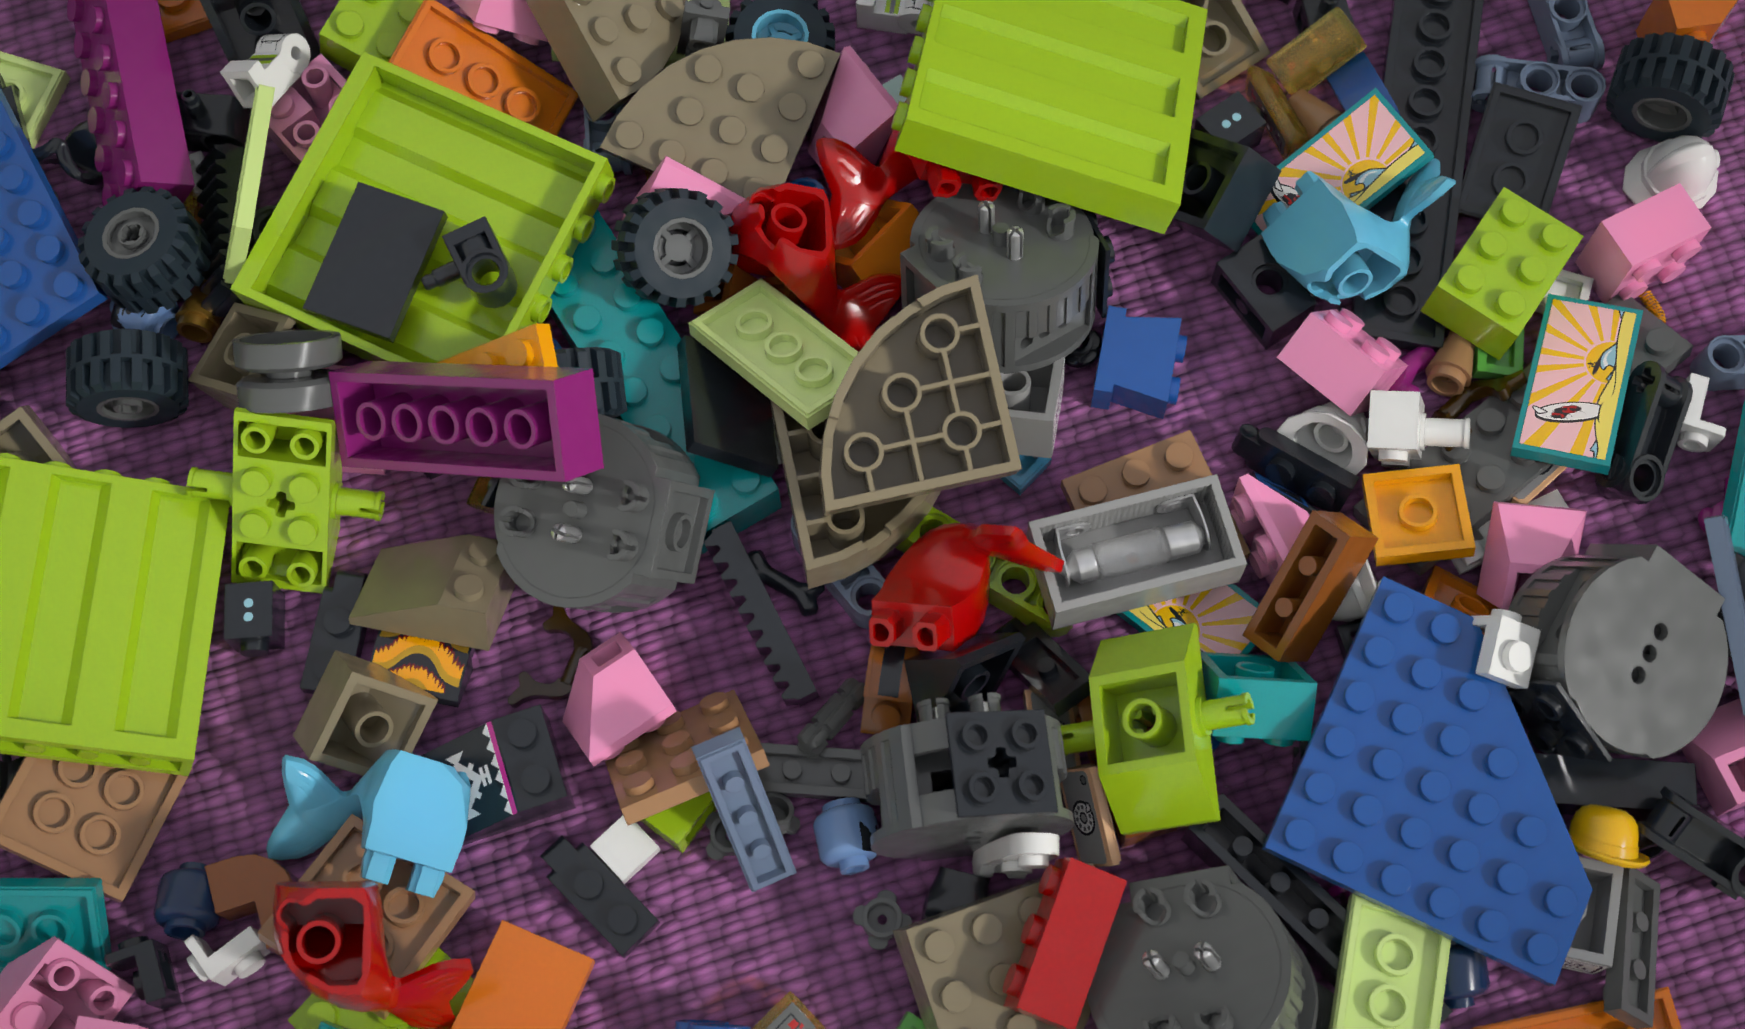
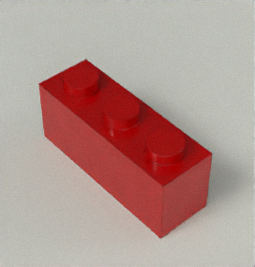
M1072 857L1056 859L1054 865L1049 864L1039 883L1038 892L1043 897L1036 914H1030L1022 930L1021 943H1024L1025 947L1018 964L1013 963L1004 980L1003 993L1007 994L1004 1007L1058 1029H1076L1127 880Z

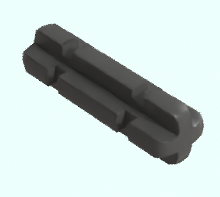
M855 678L846 679L837 689L839 693H834L811 719L813 723L806 724L797 735L799 741L797 743L798 748L803 752H807L810 756L819 755L828 745L826 740H832L854 715L852 710L859 709L864 703L865 684L858 682Z

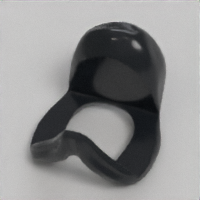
M88 120L75 126L65 140L54 137L43 146L32 149L39 164H60L67 175L79 182L88 185H99L103 179L102 172H98L95 166L97 144L95 134L90 133L88 129Z

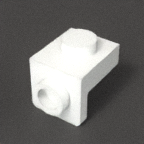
M1691 373L1686 379L1692 384L1693 394L1677 443L1680 448L1686 451L1710 452L1724 439L1726 428L1700 420L1710 378ZM1674 390L1673 393L1678 395V391Z
M1492 609L1491 615L1472 616L1474 617L1472 625L1480 627L1482 632H1485L1475 674L1514 689H1528L1541 630L1521 623L1522 616L1509 610Z
M251 926L215 953L205 940L191 935L184 941L192 953L186 960L194 973L203 982L210 979L223 986H227L237 977L243 979L255 973L265 964L266 960L264 957L271 951L267 950L265 943L259 940L257 933L259 930Z

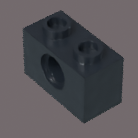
M1261 234L1241 246L1238 252L1234 251L1216 263L1211 283L1265 350L1297 330L1308 315L1314 311L1317 304L1315 296L1277 263ZM1257 286H1270L1276 291V294L1262 293Z

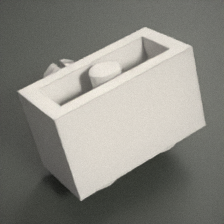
M1370 390L1367 448L1374 459L1382 461L1381 466L1409 468L1412 459L1421 460V454L1425 450V446L1464 447V449H1469L1470 418H1427V414L1424 413L1425 405L1420 392Z

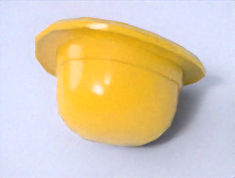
M1597 804L1585 805L1575 812L1568 833L1578 853L1624 868L1641 869L1650 864V858L1643 853H1639V827L1634 817L1628 812L1611 806Z

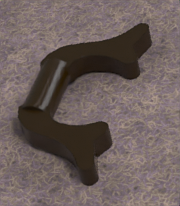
M1519 370L1505 377L1471 382L1469 387H1464L1461 394L1454 395L1436 410L1431 418L1456 419L1472 403L1488 396L1498 397L1502 402L1507 401L1511 398L1512 393L1527 384L1528 380L1524 372ZM1444 447V448H1445V450L1448 452V451H1452L1455 447Z
M553 606L552 617L543 623V628L548 634H565L574 641V650L561 678H558L551 684H544L534 680L527 672H521L519 674L520 686L508 698V703L512 708H517L533 699L564 700L569 697L579 659L592 651L594 645L588 633L571 621L567 615L566 608Z

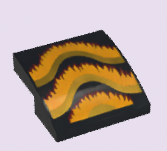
M379 630L370 662L381 665L432 694L438 699L437 704L458 708L473 672L472 657L475 648Z

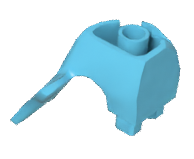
M1433 158L1413 174L1397 204L1393 221L1390 222L1357 205L1312 171H1307L1296 181L1295 190L1300 197L1291 206L1280 201L1273 203L1263 213L1267 228L1261 235L1277 263L1311 294L1336 305L1341 304L1339 299L1358 295L1367 300L1388 290L1407 275L1410 264V225L1412 219L1456 184V180L1440 176V161Z
M389 749L380 756L351 790L341 791L312 763L303 758L284 755L282 758V778L289 806L268 840L266 849L269 859H298L315 852L331 840L350 815L354 814L358 818L363 819L361 848L365 849L362 858L360 877L388 885L397 858L414 863L406 891L431 898L435 897L443 882L445 872L452 873L467 830L471 785L466 772H457L455 767L409 752Z

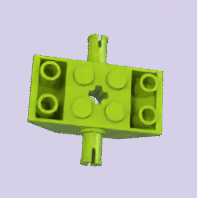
M236 407L233 420V473L191 467L187 478V486L192 487L187 489L188 497L229 501L232 506V583L273 580L280 589L322 594L324 587L329 586L341 515L381 521L385 502L381 501L385 499L384 491L343 487L336 423L332 419L286 413H252L246 408Z
M1195 623L1101 640L1089 675L1093 720L1067 725L1061 724L1065 756L1096 750L1098 776L1122 835L1221 821L1211 734L1212 730L1240 725H1254L1255 714L1248 712V710L1254 709L1250 694L1245 692L1241 693V695L1206 700L1198 626ZM1153 726L1152 729L1147 732V727Z

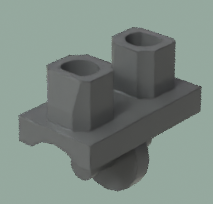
M686 0L676 54H682L687 57L700 49L724 43L730 8L723 7L719 0Z

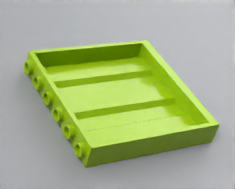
M926 0L930 2V5H922L915 31L923 34L922 37L915 35L907 63L913 64L915 67L914 69L907 68L899 95L906 97L907 100L906 103L898 102L891 129L899 131L894 151L1165 234L1181 205L1208 9L1181 0Z
M363 51L230 289L248 306L291 317L296 321L297 328L300 330L313 329L339 332L341 334L342 349L368 361L437 363L535 323L541 324L545 321L552 306V298L550 297L558 282L564 283L568 278L574 262L572 256L579 242L585 243L589 238L595 222L593 216L599 204L606 203L613 193L615 187L614 173L606 157ZM358 182L445 211L448 218L423 276L430 274L433 269L453 261L442 238L443 235L485 216L499 240L518 284L513 299L505 306L494 309L480 305L474 299L462 278L430 291L426 290L422 281H420L394 343L311 315L303 309ZM492 271L486 273L481 278L479 285L487 286L494 283L499 277V272Z
M0 453V754L189 776L195 758L229 515V501L188 497L187 489L192 487L173 485L162 478L136 479L124 477L116 471L107 469L93 472L75 469L63 462L49 461L38 463L22 460L13 454Z

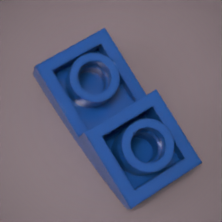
M1364 51L1324 72L1325 78L1343 110L1347 111L1376 87L1399 113L1395 102Z

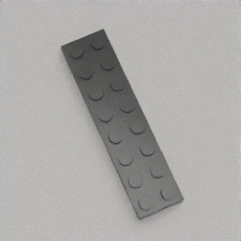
M1618 294L1606 303L1643 310L1630 375L1638 365L1650 360L1661 364L1668 374L1691 355L1693 345L1632 297L1622 300ZM1532 363L1523 370L1527 380ZM1643 383L1641 384V386H1642L1643 388H1645V387L1647 386V385H1645V384H1643ZM1527 384L1514 391L1511 398L1504 402L1498 397L1490 396L1463 418H1470L1472 433L1470 434L1469 449L1455 447L1452 451L1447 452L1444 447L1428 446L1422 451L1421 460L1412 459L1409 468L1399 469L1459 464L1473 533L1491 519L1494 501L1511 503L1512 497L1552 465L1550 463L1510 456ZM1363 498L1353 506V516L1369 530L1365 500ZM1440 560L1407 563V565L1421 576Z

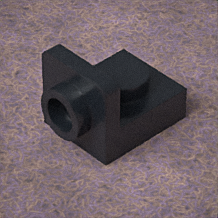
M138 936L122 941L118 944V951L104 956L106 966L123 972L135 967L138 968L137 971L133 972V983L139 998L146 1000V1004L165 1009L182 1003L167 945L154 939H149L148 936Z

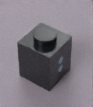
M1237 91L1198 117L1194 129L1253 149L1260 144L1267 122L1261 109L1254 102H1248Z
M273 580L225 584L224 640L235 651L240 652L242 656L263 657L269 655V650L285 649V594Z

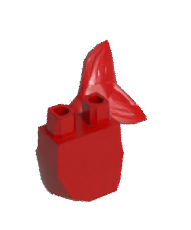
M893 129L878 167L874 166L846 142L836 138H820L816 142L819 162L832 194L829 206L835 250H841L860 241L871 228L885 202L900 189L918 178L919 180H928L934 197L950 198L957 195L962 185L961 183L972 184L973 194L977 200L992 202L997 199L1003 184L894 151L899 131Z
M793 183L760 187L733 209L730 217L734 225L729 227L731 234H738L739 244L732 245V254L739 255L736 266L749 274L764 275L765 278L776 276L820 319L825 327L860 352L875 333L876 327L900 297L901 275L892 273L877 274L844 289L837 288L834 232L828 197L824 189Z
M949 523L931 529L922 535L903 554L887 575L881 590L871 600L872 617L869 620L870 643L872 646L889 647L891 645L918 648V650L935 652L936 650L955 652L966 641L973 638L984 623L990 589V556L999 557L1028 568L1059 573L1062 572L1064 561L1029 542L1026 534L1016 526L981 524L979 526L972 523Z
M374 881L279 882L275 885L273 901L274 940L289 971L314 996L342 1009L359 1012L387 1011L412 1027L423 1029L452 1028L456 1018L449 1002L467 983L473 973L470 958L437 962L402 978L395 977L389 967L386 955L383 909L377 883Z

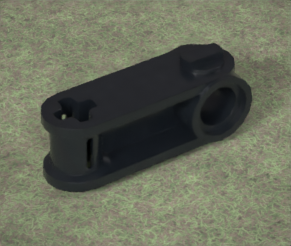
M1650 360L1641 363L1632 371L1629 377L1608 475L1595 473L1596 486L1604 497L1629 500L1638 505L1646 504L1654 500L1664 486L1665 475L1692 399L1693 388L1687 379L1668 375L1663 366L1655 361ZM1643 383V384H1645V385H1647V386H1646L1645 388H1643V387L1641 386V384ZM1674 390H1677V391H1678V395H1676L1675 393H1673V391H1674Z
M1664 785L1660 791L1662 795L1661 800L1645 821L1638 820L1639 832L1664 850L1712 879L1710 884L1734 900L1739 896L1745 899V835Z

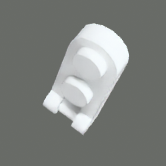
M1039 832L1014 833L988 842L973 852V873L981 877H992L994 873H1004L1008 878L1024 879L1027 874L1032 873V869L1049 867V860L1059 857V835Z

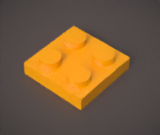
M1459 464L1362 474V488L1370 533L1379 538L1373 548L1376 567L1474 557L1476 547Z

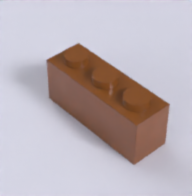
M1312 510L1242 635L1277 662H1308L1379 538L1343 513Z

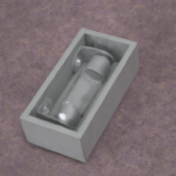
M1217 474L1028 522L1026 535L1028 541L1064 561L1061 573L1034 569L1052 630L1237 583L1240 581L1247 565Z

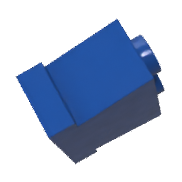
M1108 306L1090 407L1109 410L1110 402L1163 419L1167 404L1176 405L1181 378L1172 375L1174 363H1183L1186 350L1187 336L1179 335L1182 318L1126 317V308Z

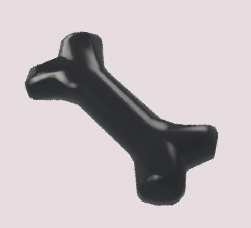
M753 550L748 553L763 584L793 599L802 616L808 617L817 613L819 609L817 598L825 591L824 585L808 589L807 583L799 582L771 567L763 551Z

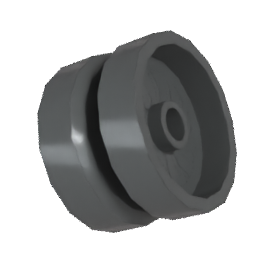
M313 329L271 331L245 335L232 340L235 367L246 372L255 373L242 378L236 383L239 408H246L252 413H292L333 407L328 373L333 370L322 368L330 367L343 358L341 334L339 332Z

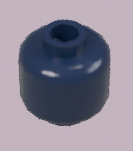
M200 862L182 863L178 869L166 872L159 880L154 918L157 924L164 928V933L169 937L186 940L191 935L203 938L206 932L213 930L219 924L221 916L215 913L205 869L206 864Z
M1451 940L1443 1002L1450 1009L1471 1007L1475 1005L1474 997L1487 991L1490 986L1486 956Z

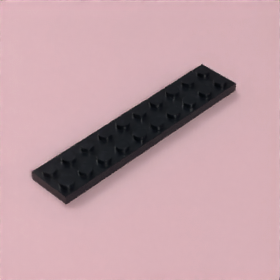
M1392 0L1382 82L1395 102L1400 116L1433 152L1434 158L1440 161V176L1456 180V184L1412 219L1410 225V264L1407 275L1391 288L1375 297L1364 300L1358 295L1354 296L1352 300L1351 312L1365 323L1362 330L1375 340L1379 336L1383 337L1400 349L1413 350L1417 347L1432 348L1436 354L1443 347L1445 326L1420 310L1453 263L1472 104L1471 95L1476 70L1475 59L1478 53L1484 0ZM1411 177L1368 211L1384 220L1392 222L1397 204Z

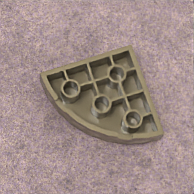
M686 0L525 1L592 121L595 122L621 107L664 68L676 48L681 35V23Z
M773 37L732 40L700 49L667 66L642 86L617 115L600 148L603 152L652 174L665 156L746 199L760 187L785 183L840 53L809 42Z
M978 274L942 285L903 308L875 331L852 360L834 396L822 438L819 484L823 517L1015 475L1022 469Z
M770 400L808 589L845 579L878 562L906 540L930 512L941 491L823 517L819 470L822 438L828 418L812 429L807 430Z
M1041 877L892 930L925 1029H1058L1003 1006L1007 994L1003 993L1005 977L1011 965L1019 963L1025 944L1021 943L1023 927L1030 914L1037 913L1043 897L1038 892ZM1087 997L1076 1029H1084L1091 1010Z

